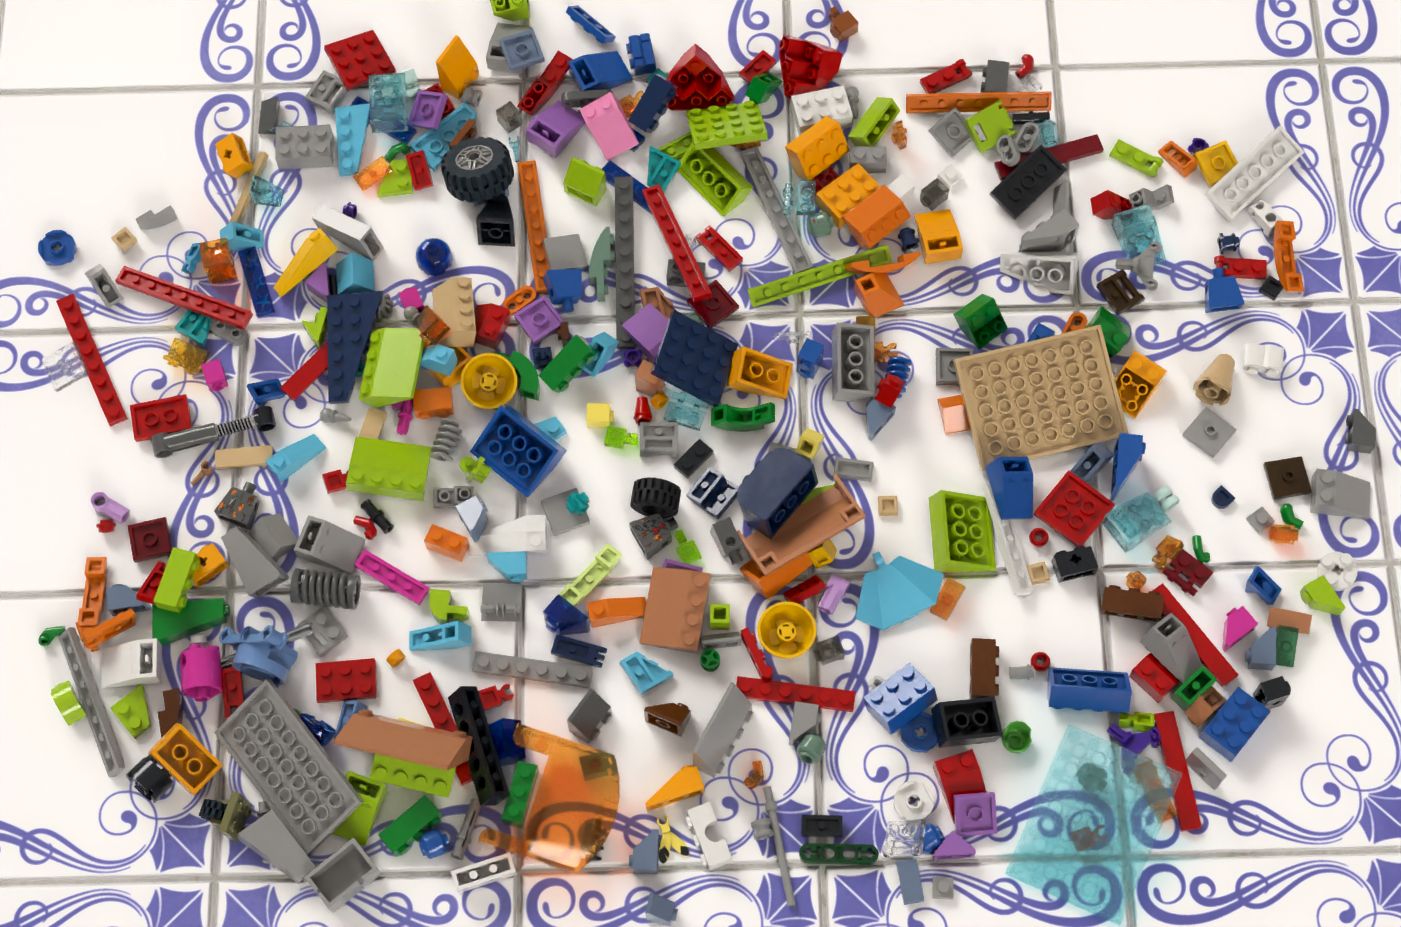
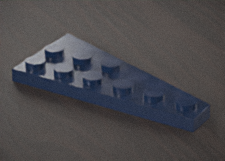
M383 291L327 296L328 402L330 405L349 403L356 382L355 378L361 367V359L363 354H365L373 329L372 325L379 310L378 306L384 295Z

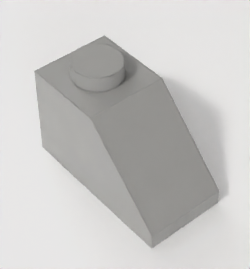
M101 264L84 273L107 308L124 299Z
M795 701L789 745L793 746L804 735L814 731L816 723L820 724L822 712L818 711L819 705Z

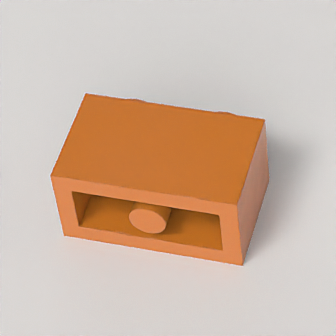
M451 387L415 390L413 403L416 418L426 420L430 417L446 418L449 415H454Z
M434 524L431 525L424 539L426 549L460 562L463 561L469 548L467 537Z

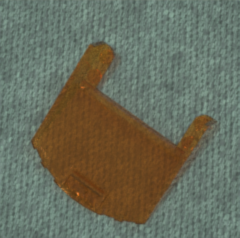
M517 723L513 734L514 742L520 747L548 755L538 790L521 839L493 829H486L481 832L477 843L506 853L510 852L519 858L577 873L598 853L605 843L616 818L620 798V778L615 755Z

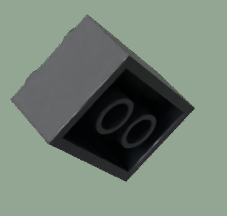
M995 697L939 702L931 709L939 748L990 743L997 741L1003 736Z

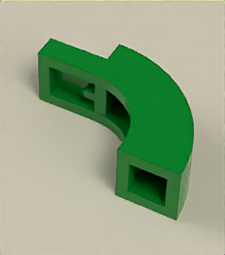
M512 351L511 357L505 353H495L503 356L513 365L517 376L521 380L519 387L520 396L538 401L540 397V384L537 371L532 362L516 351Z
M772 402L750 408H738L728 404L711 408V426L722 430L756 431L764 429L766 424L775 422V404Z

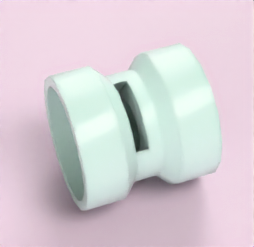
M1168 485L1162 487L1153 495V498L1161 503V508L1165 512L1171 510L1180 502V499L1171 493L1172 490Z

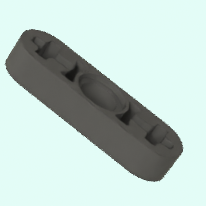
M604 89L565 92L561 95L562 106L566 108L584 107L609 92L613 93V91Z

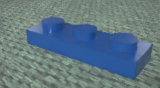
M579 5L568 6L566 13L571 16V20L582 25L583 29L594 35L598 42L605 44L614 41L616 36Z

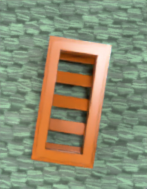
M1169 141L1158 150V154L1184 178L1197 169V159L1173 141Z

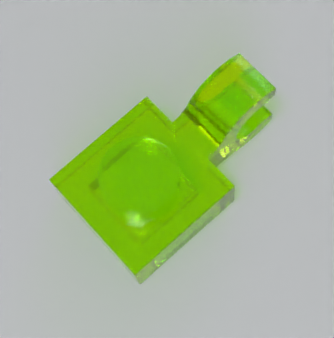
M608 426L604 445L620 449L624 448V444L638 446V434H627V429Z
M682 529L675 532V538L680 545L676 548V552L682 563L691 564L702 559L694 541L687 542Z

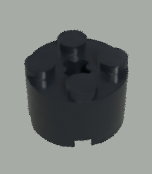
M148 755L143 757L126 774V777L130 782L134 780V787L149 801L153 800V803H155L173 786V780L170 778L172 776L170 772L165 768L160 769L156 765L157 761Z

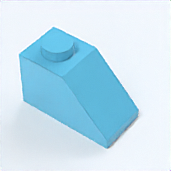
M233 221L219 230L220 247L234 251L264 247L263 230Z
M606 332L594 336L590 345L597 353L594 360L590 364H586L583 370L596 377L613 356L619 341Z
M434 344L424 347L420 366L450 376L458 363V359L454 349Z
M526 551L487 553L488 563L508 581L519 583L527 580Z

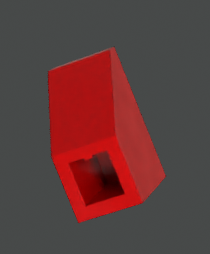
M1106 190L1090 198L1092 213L1096 217L1103 220L1132 217V204L1130 200L1112 191Z

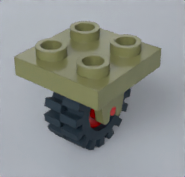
M232 791L229 801L204 799L199 816L210 821L212 825L218 826V830L229 840L239 843L238 833L245 829L246 820L252 813V804L240 793Z

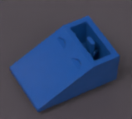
M618 51L587 54L568 62L569 74L579 91L611 90L633 80Z
M1028 456L997 457L985 466V470L1001 520L1033 518V471Z

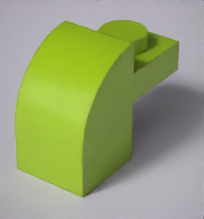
M430 589L429 606L434 619L438 623H449V619L460 622L469 620L470 612L468 607L451 605L452 595L450 590Z
M69 680L59 683L51 689L50 694L68 726L86 717L85 710Z

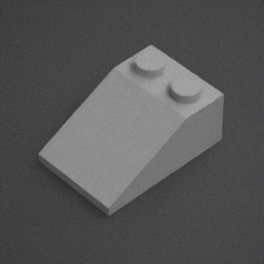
M1316 469L1311 479L1310 513L1369 519L1371 482L1335 470Z

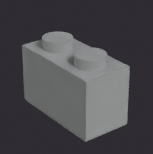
M850 146L849 169L859 163L868 173H886L887 146Z

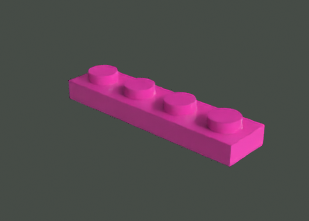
M366 549L354 564L355 568L419 606L430 591L428 586Z

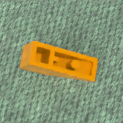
M692 765L684 766L680 769L681 771H678L645 803L647 812L705 793L697 765L693 767Z

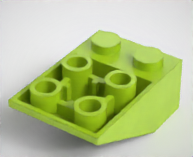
M348 771L346 779L364 802L332 834L347 840L354 838L359 844L366 846L389 790L384 783Z

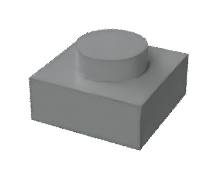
M1263 506L1246 519L1258 534L1275 522Z
M933 877L932 899H953V877Z

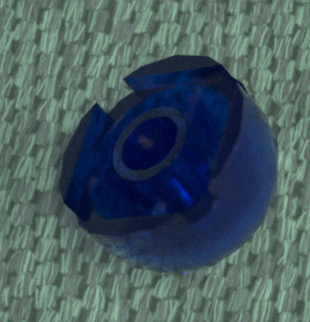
M439 238L426 239L416 249L415 258L417 266L427 275H441L452 265L453 256L451 249L445 241Z
M301 713L299 717L321 746L325 747L333 739L336 730L323 720H316L313 715Z

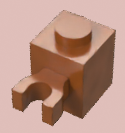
M835 6L829 9L831 13L829 14L831 19L830 33L834 38L842 42L858 32L859 22L849 10L840 14Z

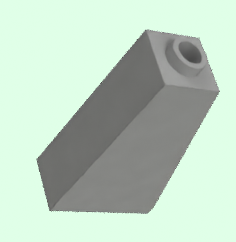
M322 204L312 217L318 229L321 228L323 232L365 258L374 261L384 249L371 226Z
M233 527L227 530L226 534L221 537L249 596L259 599L289 579L288 574L246 530Z
M272 809L238 833L237 838L240 842L296 883H300L302 880L304 883L307 882L304 877L316 868Z

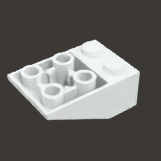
M157 638L135 640L102 649V688L162 683V645Z

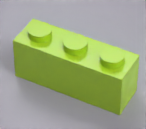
M877 97L848 135L854 146H875L901 111L895 101L887 97Z
M173 547L153 601L158 608L180 613L182 607H185L187 592L194 583V573L200 567V560L195 552Z

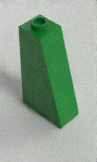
M224 598L187 601L180 613L158 608L156 604H152V639L157 638L160 644L164 646L227 623V616H230V606L225 602Z

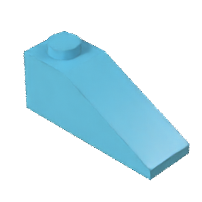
M312 434L279 450L265 462L273 475L282 483L324 451L326 446L315 434Z
M460 621L409 631L410 651L457 649L472 645V626Z

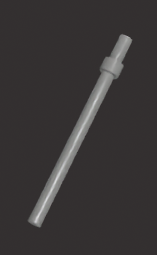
M766 786L763 788L766 800L764 804L765 810L769 814L771 829L774 833L773 838L788 907L796 906L776 813L778 810L777 803L773 799L771 786Z

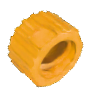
M659 392L653 396L650 403L656 410H659L667 405L669 398L664 392Z
M397 649L388 656L386 661L394 668L406 656L400 649Z

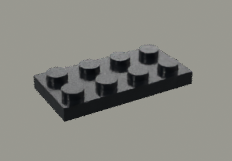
M1041 144L1000 182L989 195L1016 220L1067 169Z

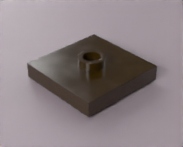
M1302 456L1264 462L1263 466L1273 500L1311 494L1312 490Z

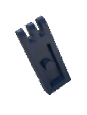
M556 634L551 655L602 668L603 663L596 661V659L604 661L605 656L598 654V652L606 654L608 649Z

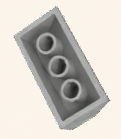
M837 322L832 330V401L853 402L874 397V326Z

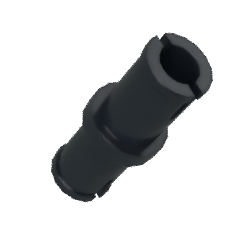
M1029 111L1023 114H1012L1014 125H1022L1028 122L1035 124L1050 123L1049 111L1038 113Z
M370 499L365 500L361 504L360 508L367 513L370 520L376 523L384 534L392 531L394 525Z

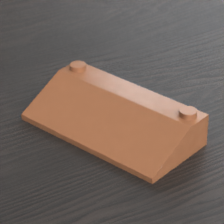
M837 474L833 475L834 486L800 505L772 539L759 531L744 538L740 530L737 531L744 550L764 576L771 574L866 518L865 513Z
M361 709L360 712L354 713L333 743L417 764L450 770L469 760L472 737L467 736L466 732L445 731L372 714L373 711Z

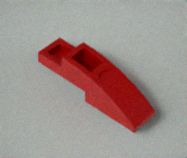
M558 50L540 78L536 77L517 105V108L530 116L536 114L565 80L564 76L569 70L568 62L573 59Z

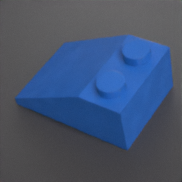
M1119 433L1114 446L1110 500L1112 501L1115 500L1133 473L1138 461H1142V455L1145 454L1146 449L1143 435Z

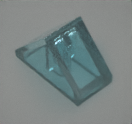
M253 175L249 188L253 204L281 206L285 190L257 175Z

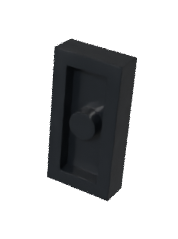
M699 438L673 466L688 479L714 453V450Z
M802 815L801 837H842V816Z

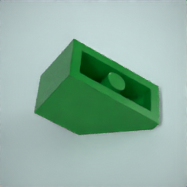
M770 72L756 75L753 77L745 95L754 103L761 104L767 102L783 81Z

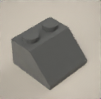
M590 688L567 719L569 731L588 744L591 740L595 741L601 732L599 729L603 724H608L612 718L611 706Z

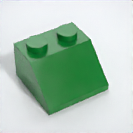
M1100 306L1086 328L1101 325L1107 351L1111 358L1121 351L1129 339L1131 328L1103 306Z

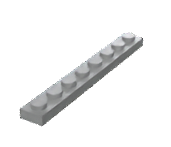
M755 146L741 151L740 156L794 273L813 268L758 147Z
M70 627L58 638L108 777H116L125 768L124 760L107 718L105 707L99 696V691L86 660V655L82 649L80 638L75 627Z

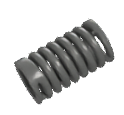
M295 568L290 584V601L295 604L304 603L306 605L312 604L313 606L320 605L322 607L326 605L327 607L334 606L335 608L342 607L343 609L356 610L361 591L360 575L350 574L347 576V574L343 573L340 576L339 573H334L333 575L332 572H327L325 574L324 571L318 573L317 570H313L310 574L308 569Z

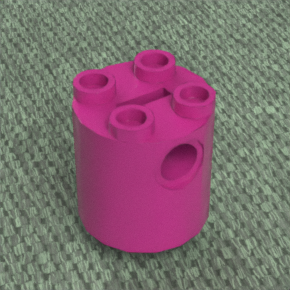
M199 644L189 645L188 650L182 651L180 654L181 692L184 696L194 698L195 701H208L222 692L219 646L201 647Z

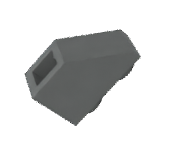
M1353 409L1346 419V426H1349V431L1345 436V443L1348 444L1347 451L1371 454L1375 448L1376 428L1358 409Z

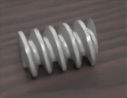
M442 419L438 432L435 435L436 439L433 441L434 446L431 447L429 455L436 460L453 461L449 454L454 455L455 450L451 449V447L457 448L458 444L454 441H459L460 437L456 434H462L463 431L458 428L460 425L454 420Z

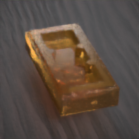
M948 577L938 595L936 604L930 608L929 612L947 621L966 586Z

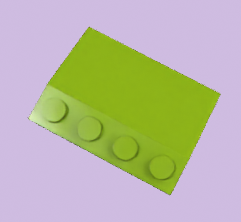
M382 328L372 331L358 400L378 408L413 399L427 330L425 328Z
M356 436L346 481L347 491L424 501L431 447Z
M940 490L930 496L928 499L934 570L947 573L996 571L992 519L986 498Z

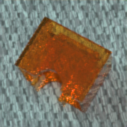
M227 238L199 243L203 268L208 275L210 284L238 279L234 254L229 247Z

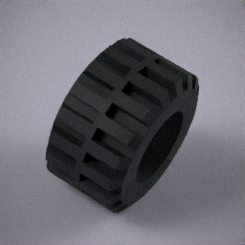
M647 477L637 479L633 485L630 507L645 516L660 514L661 518L676 516L678 514L681 489L678 485L661 478Z

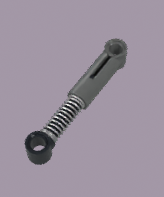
M262 406L255 409L253 415L245 416V418L242 417V419L239 418V420L235 419L236 421L232 419V422L229 420L228 423L226 421L225 423L222 422V424L219 423V425L213 422L170 434H155L151 437L154 456L156 458H166L171 456L173 452L219 441V436L222 438V436H229V434L239 433V431L242 433V430L244 432L249 429H258L262 432L270 431L276 427L273 409L270 406Z

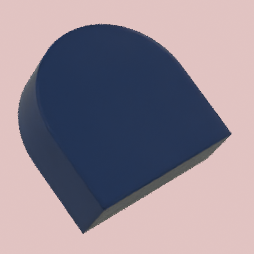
M1222 485L1215 490L1211 497L1212 504L1218 509L1227 508L1235 500V497Z

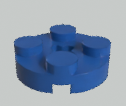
M52 230L45 234L46 237L43 240L39 241L38 252L47 265L60 266L74 260L77 249L73 237L67 234L66 231ZM56 245H59L61 247V249L58 251L53 250L54 248H56Z
M921 712L900 729L901 741L911 751L927 753L938 743L933 717L929 713ZM920 728H923V732L926 735H921V737L917 736L915 729L919 730Z

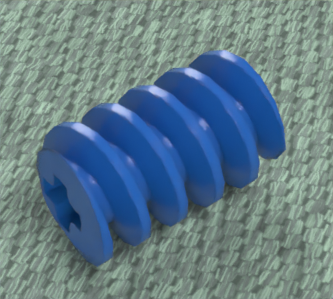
M900 356L891 357L888 360L885 378L888 373L898 376L905 382L904 386H907L908 382L906 380L909 379L907 373L911 370L908 366L912 365V361ZM903 387L900 393H905L906 388Z

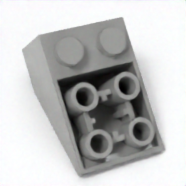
M497 22L486 54L487 68L510 72L499 39L530 30L532 27ZM524 68L513 73L523 74Z
M1066 209L1060 212L1056 211L1049 220L1040 222L1033 231H1028L1021 237L1018 252L1061 251L1075 241L1079 223Z
M308 515L294 551L300 559L352 574L355 568L354 564L360 556L366 539L326 520Z
M1172 613L1154 625L1140 641L1182 684L1202 666L1186 626Z

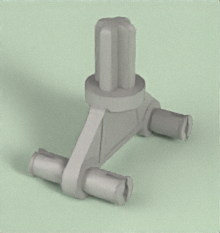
M1151 242L1134 259H1116L1115 267L1120 270H1133V273L1139 276L1147 289L1154 291L1158 288V282L1153 279L1155 254L1161 252L1162 246L1159 242Z

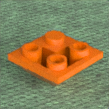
M870 273L855 280L854 291L868 316H875L877 318L904 306L902 299L887 274Z

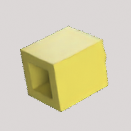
M587 403V428L610 429V422H614V411L611 410L610 404Z
M807 428L801 435L795 452L813 459L819 452L825 435Z

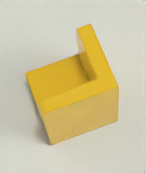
M828 539L808 551L807 554L818 569L833 562L837 548Z

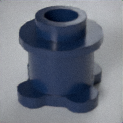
M909 227L901 229L897 235L898 239L902 242V252L919 247L918 243L920 240L915 237V230Z
M1219 233L1217 243L1220 255L1228 250L1236 252L1240 246L1239 237H1236L1235 233L1229 236Z

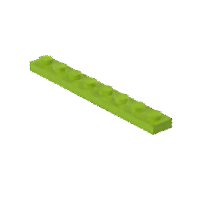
M888 245L870 249L746 289L751 306L756 307L855 275V273L847 271L845 268L850 263L868 260L870 267L892 263Z

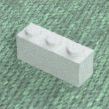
M509 852L453 870L451 874L456 891L461 893L517 875L512 855Z

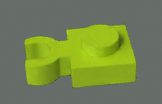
M1126 712L1120 713L1119 727L1127 728L1130 726L1133 727L1134 731L1150 732V729L1154 727V714L1134 712V715H1130Z

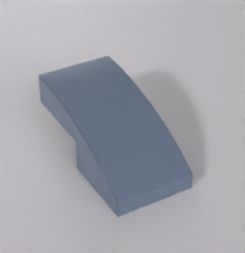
M917 859L897 861L896 867L904 905L924 902Z

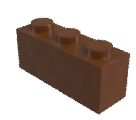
M1109 585V587L1104 588L1101 614L1158 623L1161 621L1164 596L1156 591L1143 593L1136 588L1123 590L1120 586Z
M972 638L969 699L999 695V684H995V677L999 676V665H996V658H999V646H996V639Z

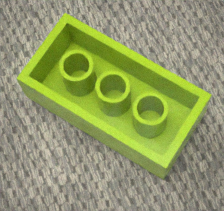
M375 754L369 779L449 798L457 766L450 770H443Z

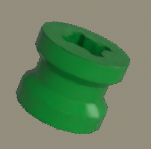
M706 649L702 652L700 663L703 670L714 672L719 668L720 655L716 650Z

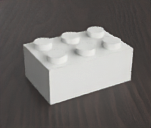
M844 85L791 96V110L798 135H801L825 116L838 121L841 129L852 127L853 115Z

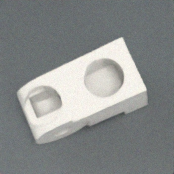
M1263 200L1248 208L1250 217L1257 221L1267 238L1274 234L1275 222L1277 220L1283 221Z

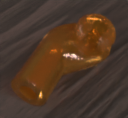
M762 761L752 762L753 773L744 780L745 786L749 789L756 788L764 779Z

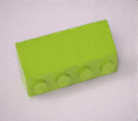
M692 142L680 159L681 166L678 172L722 216H726L741 204L753 189V186L714 147L695 150Z

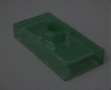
M1278 625L1276 665L1294 667L1299 628Z

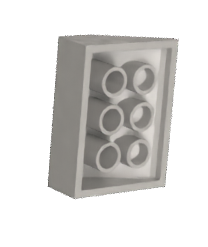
M732 682L729 684L692 751L693 766L697 765L699 771L715 778L717 773L721 774L725 767L723 762L726 756H731L735 748L733 743L736 739L739 740L744 732L742 728L744 723H749L754 713L752 712L751 702Z

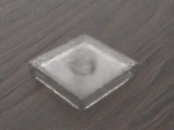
M811 331L775 332L773 334V340H787V344L798 343V340L812 339Z
M74 341L41 359L52 387L56 392L89 374L79 348Z

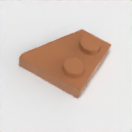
M653 287L640 290L639 294L643 308L651 303L669 320L671 312L676 309L673 307V303L664 296L660 288Z

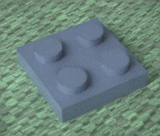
M533 29L499 39L510 72L545 62Z

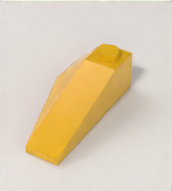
M321 228L313 231L305 239L273 288L281 297L339 250Z

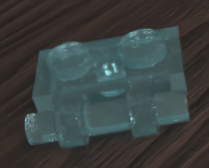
M797 181V187H792L790 182L785 183V188L783 189L784 202L782 203L783 215L786 217L790 216L793 209H796V215H815L816 181ZM793 196H797L796 201H791Z
M673 391L671 398L678 401L677 403L669 401L663 417L664 421L678 422V425L700 431L706 412L699 409L701 407L708 409L709 404L695 397L688 396L685 392L681 391V393ZM684 403H689V404H692V405H694V406H693V408H692V407H689V406H685V405H683V404H684Z

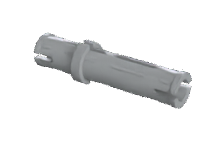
M472 798L470 800L471 802L461 830L456 835L457 841L451 857L455 859H464L467 846L472 841L471 835L482 807L478 799Z

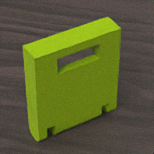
M1002 100L963 120L979 153L995 146L997 140L1002 135L1012 136L1017 133L1016 129L1010 131L1014 124L1005 106L1000 109L998 107L1003 103ZM979 124L986 140H980L973 126Z

